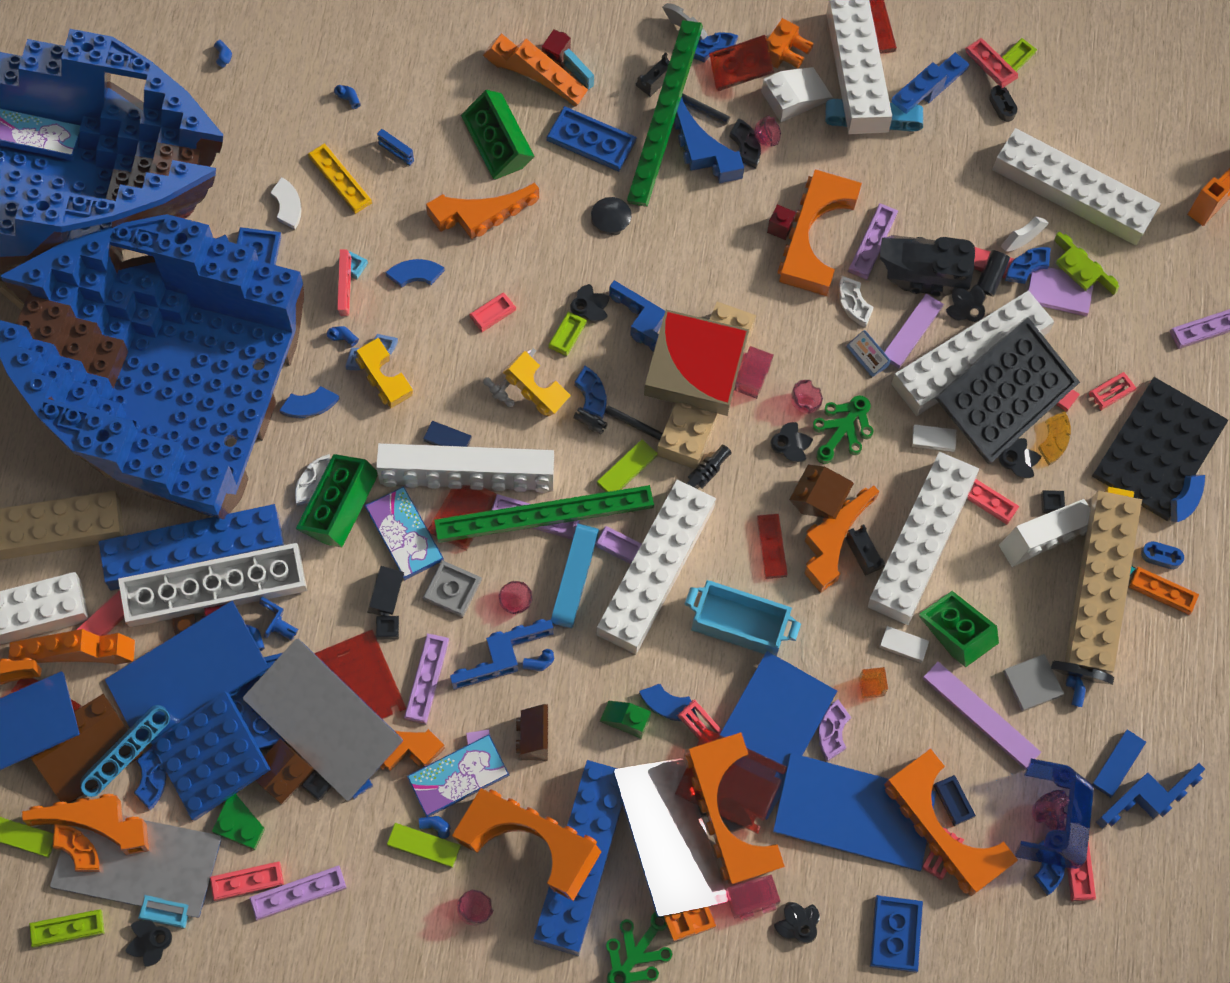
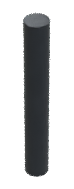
M682 93V99L685 104L726 124L730 121V116Z
M609 405L607 406L606 414L660 441L663 432Z

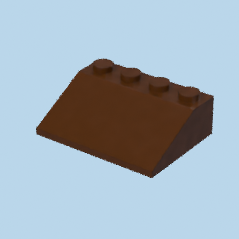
M101 694L74 712L80 733L78 736L30 757L60 802L72 803L84 795L80 785L83 775L128 731L104 694ZM124 745L120 747L118 753L126 756L130 754L131 747ZM141 751L129 764L140 758L143 752ZM107 762L103 764L102 771L109 773L113 771L115 765L112 762ZM90 779L85 783V787L89 790L98 785V782L94 779Z

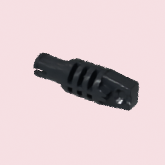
M722 444L711 457H706L688 476L690 480L686 484L696 489L699 487L703 489L720 471V465L732 454L731 450Z

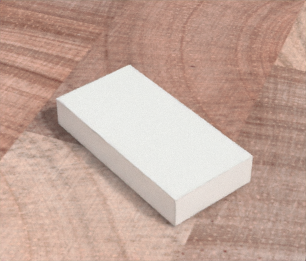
M914 425L912 447L954 452L957 430Z
M887 626L879 648L922 663L929 641Z

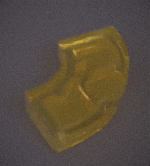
M1065 411L1048 418L1045 422L1048 435L1046 441L1039 445L1038 450L1048 466L1056 462L1063 455L1069 443L1071 426Z

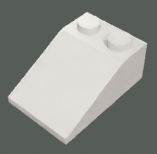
M814 67L780 71L763 79L761 93L780 122L833 99Z

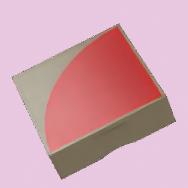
M666 309L646 378L644 396L673 403H685L697 409L728 416L749 329Z

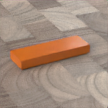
M1140 567L1136 568L1128 588L1188 615L1192 613L1199 594Z

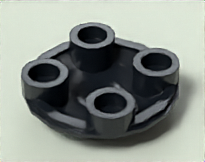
M605 197L597 201L591 211L592 225L612 235H619L629 225L632 218L631 209L628 204L622 199L615 197Z

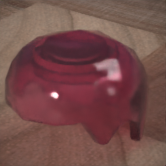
M768 115L756 123L754 130L755 138L761 145L774 147L779 144L781 130L775 121V117Z
M800 380L795 383L791 393L792 405L800 412L807 414L814 413L820 409L823 401L821 389L814 387L811 380Z
M520 581L508 582L501 588L499 593L501 607L510 614L525 612L533 601L531 589L526 583Z
M472 889L464 892L457 902L459 918L467 925L478 926L484 924L494 911L491 898L479 890Z

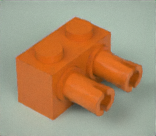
M782 18L762 46L760 60L777 69L783 61L799 69L804 57L792 52L791 48L795 47L809 54L814 43L799 36V26Z

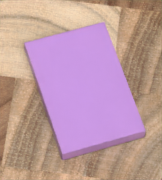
M1050 267L1031 273L1028 290L1042 307L1087 317L1093 285L1085 291L1063 270Z

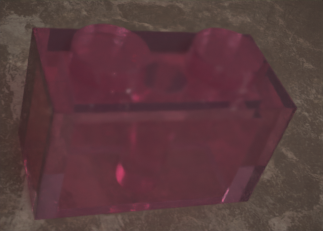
M750 346L748 352H744L740 371H738L734 391L757 399L771 367L774 354Z
M772 874L726 889L734 919L740 918L741 921L754 917V913L763 911V914L775 911L776 906L781 902Z

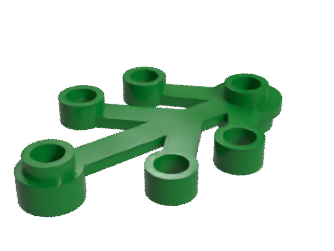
M859 395L853 397L850 403L836 405L833 402H829L825 405L824 413L829 417L835 416L836 413H850L846 418L826 421L822 418H817L814 420L812 427L815 432L820 433L827 429L838 428L829 442L818 448L816 453L818 462L828 464L833 460V450L845 433H847L849 441V453L854 456L861 453L862 444L857 440L853 422L858 417L861 426L860 436L863 439H870L874 432L867 418L871 404L866 397ZM857 403H862L864 406L858 407ZM832 407L835 411L830 412L827 408ZM816 423H821L823 427H817ZM868 430L870 434L866 435L863 431ZM852 446H857L859 450H853ZM822 451H828L829 455H824Z
M656 912L652 914L650 919L651 926L636 947L633 937L634 923L629 919L621 922L620 931L624 935L627 960L621 967L618 953L620 942L615 938L609 939L606 949L610 953L612 970L607 975V983H615L614 978L618 975L623 978L622 983L643 980L654 982L658 979L659 971L653 966L648 967L646 971H630L635 964L659 960L667 963L671 960L673 954L668 947H663L659 951L644 953L658 931H663L667 928L663 916L658 917ZM662 918L664 924L659 926L655 923V920ZM624 923H629L631 925V929L629 931H625L622 926ZM611 942H615L618 945L616 950L609 948ZM668 951L670 957L667 959L662 958L661 952ZM649 970L655 971L656 977L649 978L647 972Z

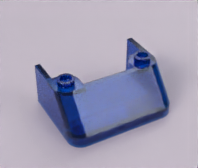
M1031 758L1024 776L1053 781L1058 787L1069 789L1065 831L1051 830L1045 837L1044 845L1021 841L1015 851V856L1017 858L1072 869L1080 868L1087 859L1094 794L1093 786L1070 766Z

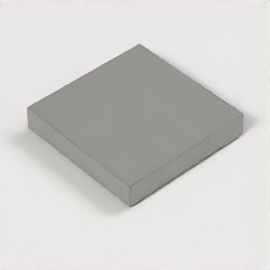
M442 560L423 596V601L463 618L482 581V577Z
M1045 654L1003 671L1022 712L1064 695Z

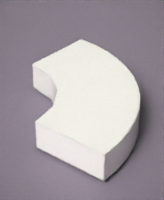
M281 177L270 192L271 196L280 205L277 220L296 229L302 212L300 198L291 183Z
M1034 217L1023 228L1013 231L1001 247L1005 251L1016 250L1034 239L1049 223L1043 218Z
M841 276L838 287L841 306L853 321L866 327L874 307L866 303L862 298L860 282Z
M330 454L322 456L309 464L300 479H298L295 489L297 506L309 503L331 460Z

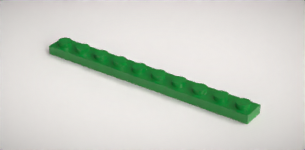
M682 20L627 197L628 204L648 207L702 32L703 25L701 22Z
M647 485L435 519L434 521L438 543L652 509L654 508L651 487Z

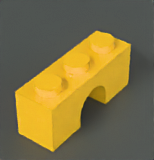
M379 338L356 350V363L361 370H366L369 383L372 387H377L380 392L378 396L384 405L388 404L390 408H393L413 395V389L402 372L394 377H387L381 373L380 368L390 361V354Z
M523 351L503 371L506 375L505 378L510 384L516 385L521 390L524 398L534 402L541 414L551 416L558 411L571 395L557 381L550 383L546 388L537 386L534 381V373L540 365L526 351Z

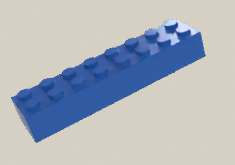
M275 504L230 513L225 516V519L211 517L99 541L104 579L110 591L120 589L119 578L284 545L279 515Z
M590 760L586 761L567 826L578 832L577 835L583 838L585 835H588L595 839L601 854L574 901L554 892L549 886L533 938L535 944L575 956L580 954L623 806L613 771L618 768Z

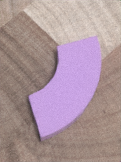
M836 700L827 709L819 727V745L827 762L846 750L842 731L845 724L851 719V716L839 700Z

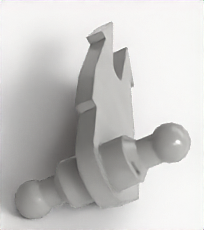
M533 348L527 353L532 357L536 350ZM489 377L484 378L483 383L490 388L494 399L498 398L500 401H504L508 407L514 406V400L510 399L505 391L510 385L506 378L500 385L494 384Z

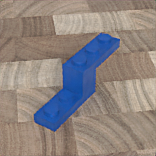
M956 52L940 66L932 62L894 95L891 102L905 114L923 99L930 103L969 68L970 64Z
M614 280L609 287L611 299L616 303L624 304L631 312L639 313V316L631 325L630 336L636 342L649 346L654 352L659 336L657 332L661 328L665 310Z
M540 619L533 622V625L524 627L519 625L512 628L509 632L503 633L499 631L492 633L490 637L486 638L492 663H480L475 666L476 668L470 670L465 668L456 670L454 674L450 675L453 690L518 672V664L512 646L554 635L552 621Z
M1198 763L1168 792L1149 773H1146L1096 823L1102 829L1107 824L1112 827L1121 818L1118 814L1123 809L1126 812L1129 811L1136 803L1153 819L1159 814L1164 817L1172 809L1169 805L1174 800L1179 802L1187 794L1185 789L1189 785L1194 787L1203 779L1200 774L1205 768Z

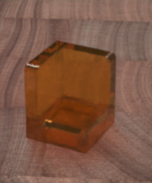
M885 667L863 669L861 671L859 682L862 699L885 696L888 690Z

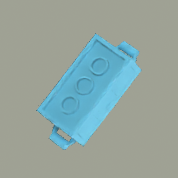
M709 580L706 581L705 587H690L685 601V605L695 612L692 631L762 654L768 651L777 656L781 641H796L801 626L800 622H797L790 616L792 607ZM698 591L702 592L698 607L693 606ZM790 621L792 625L788 637L783 636L787 622Z

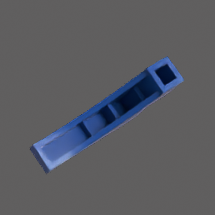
M681 97L673 124L675 130H679L678 141L680 147H684L685 150L683 152L685 164H689L691 171L712 167L713 175L717 176L719 183L743 179L744 165L740 152H735L725 147L708 135L691 116Z

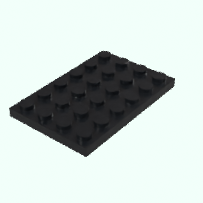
M1026 317L939 393L935 399L989 464L1074 389L1080 381L1030 318Z
M1153 377L1092 477L1109 487L1134 491V498L1142 499V507L1168 521L1171 516V500L1177 498L1181 493L1185 476L1196 475L1227 424L1228 419L1158 378Z

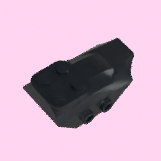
M891 235L881 239L880 260L886 266L887 279L904 291H910L914 294L926 293L936 297L952 294L953 288L970 289L974 271L975 246L969 240L940 237L936 240H931L923 237L913 238Z

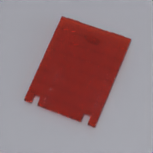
M373 629L314 653L380 718L384 719L393 715L391 707L396 705L400 712L406 709Z
M704 728L697 746L725 737ZM747 748L748 755L736 760L722 776L717 791V806L721 817L758 834L761 826L755 824L754 821L756 818L764 821L782 781L774 777L776 771L785 774L787 767ZM687 767L675 795L699 806L698 800L701 799L699 790L695 791L691 778L694 777L692 768L688 769Z

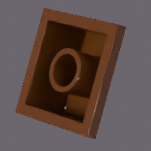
M808 464L789 500L803 515L836 519L854 483L825 466Z
M548 704L521 710V717H516V731H521L520 740H516V753H520L521 760L548 761Z
M279 739L264 756L271 770L255 781L280 804H284L314 771V768Z

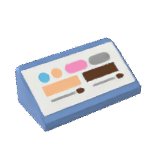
M866 330L862 331L846 345L848 350L872 378L889 367V357Z

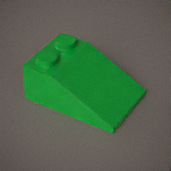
M953 591L919 614L920 619L948 653L964 667L969 666L999 644L997 625Z

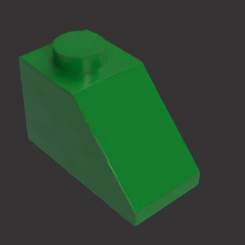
M609 700L600 722L642 739L650 720L651 711L632 703Z

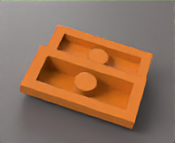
M709 907L663 916L673 942L716 927Z

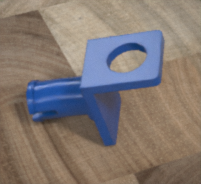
M261 597L259 604L276 613L264 637L268 638L271 632L276 631L292 641L299 629L282 620L283 608Z

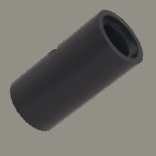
M996 250L990 251L977 282V285L984 291V294L992 297L995 296L1010 260L1008 255Z

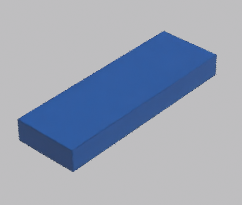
M1127 729L1093 781L1092 786L1108 797H1113L1146 744V741Z

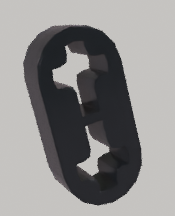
M994 86L989 95L993 108L1001 120L1006 122L1012 121L1017 114V105L1006 87Z

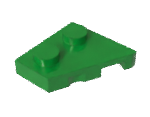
M237 794L226 800L212 829L214 834L252 850H256L265 831L262 824Z

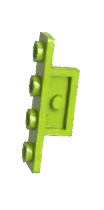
M1059 231L1054 241L1065 253L1056 261V265L1085 291L1098 281L1112 295H1115L1119 289L1118 281L1113 276H1108L1098 262H1093L1088 258L1085 250L1076 247L1067 234L1063 235Z

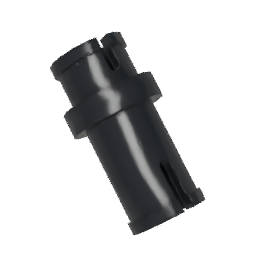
M582 407L577 409L579 414L577 412L574 414L573 418L588 426L592 432L596 431L602 434L604 432L602 429L607 428L608 423L601 420L600 416H594Z

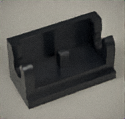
M667 52L662 55L661 60L644 76L640 75L637 78L636 86L649 97L663 85L670 62L667 58Z
M863 524L856 531L854 528L848 530L845 539L866 576L884 568L885 561L878 554L866 532L867 528Z
M380 566L367 613L380 616L393 615L404 572Z

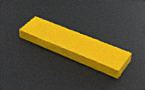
M325 143L308 153L309 159L355 214L372 204L370 197Z

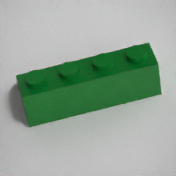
M485 90L461 114L493 179L496 180L522 170L535 157L502 93Z
M333 454L296 529L326 545L342 548L378 477L377 470L366 459Z

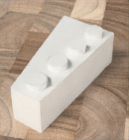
M1082 499L1018 525L999 544V547L1011 567H1014L1063 542L1067 543L1073 540L1079 534L1081 536L1086 535L1090 507L1085 499Z

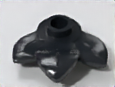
M591 284L584 285L577 291V298L571 302L570 310L573 314L579 317H586L590 321L605 320L608 315L603 309L607 306L610 296L594 293ZM582 306L584 309L579 310L577 307Z
M978 285L973 286L970 292L962 288H953L952 300L954 305L946 308L947 314L958 321L964 319L972 322L980 321L985 315V307L983 305L985 299L984 291ZM977 309L979 313L977 315L971 314V310Z
M790 422L783 425L780 433L772 437L771 448L776 453L784 454L789 461L803 462L806 460V455L803 451L811 445L813 438L799 433L797 422ZM783 442L785 446L781 447L777 443Z
M1018 438L999 456V462L1004 468L1011 469L1016 476L1029 479L1034 477L1032 467L1040 461L1042 456L1035 451L1027 449L1026 438ZM1006 457L1012 458L1013 462H1009Z
M787 902L784 908L785 919L774 924L775 930L785 939L796 938L797 941L803 944L813 942L817 937L816 925L820 920L818 909L814 904L804 909L798 903ZM804 928H808L810 930L807 934H803L801 932V930Z
M139 920L132 923L131 928L137 937L127 946L126 953L134 957H143L145 967L155 965L162 958L163 950L167 949L172 943L171 931L164 926L157 927L150 920ZM159 935H164V941L158 943L157 937Z

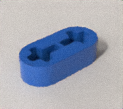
M1151 541L1146 543L1141 550V556L1144 561L1168 569H1177L1184 561V554L1180 549ZM1150 548L1154 549V556L1150 555ZM1172 554L1175 555V563L1172 562V558H1170Z

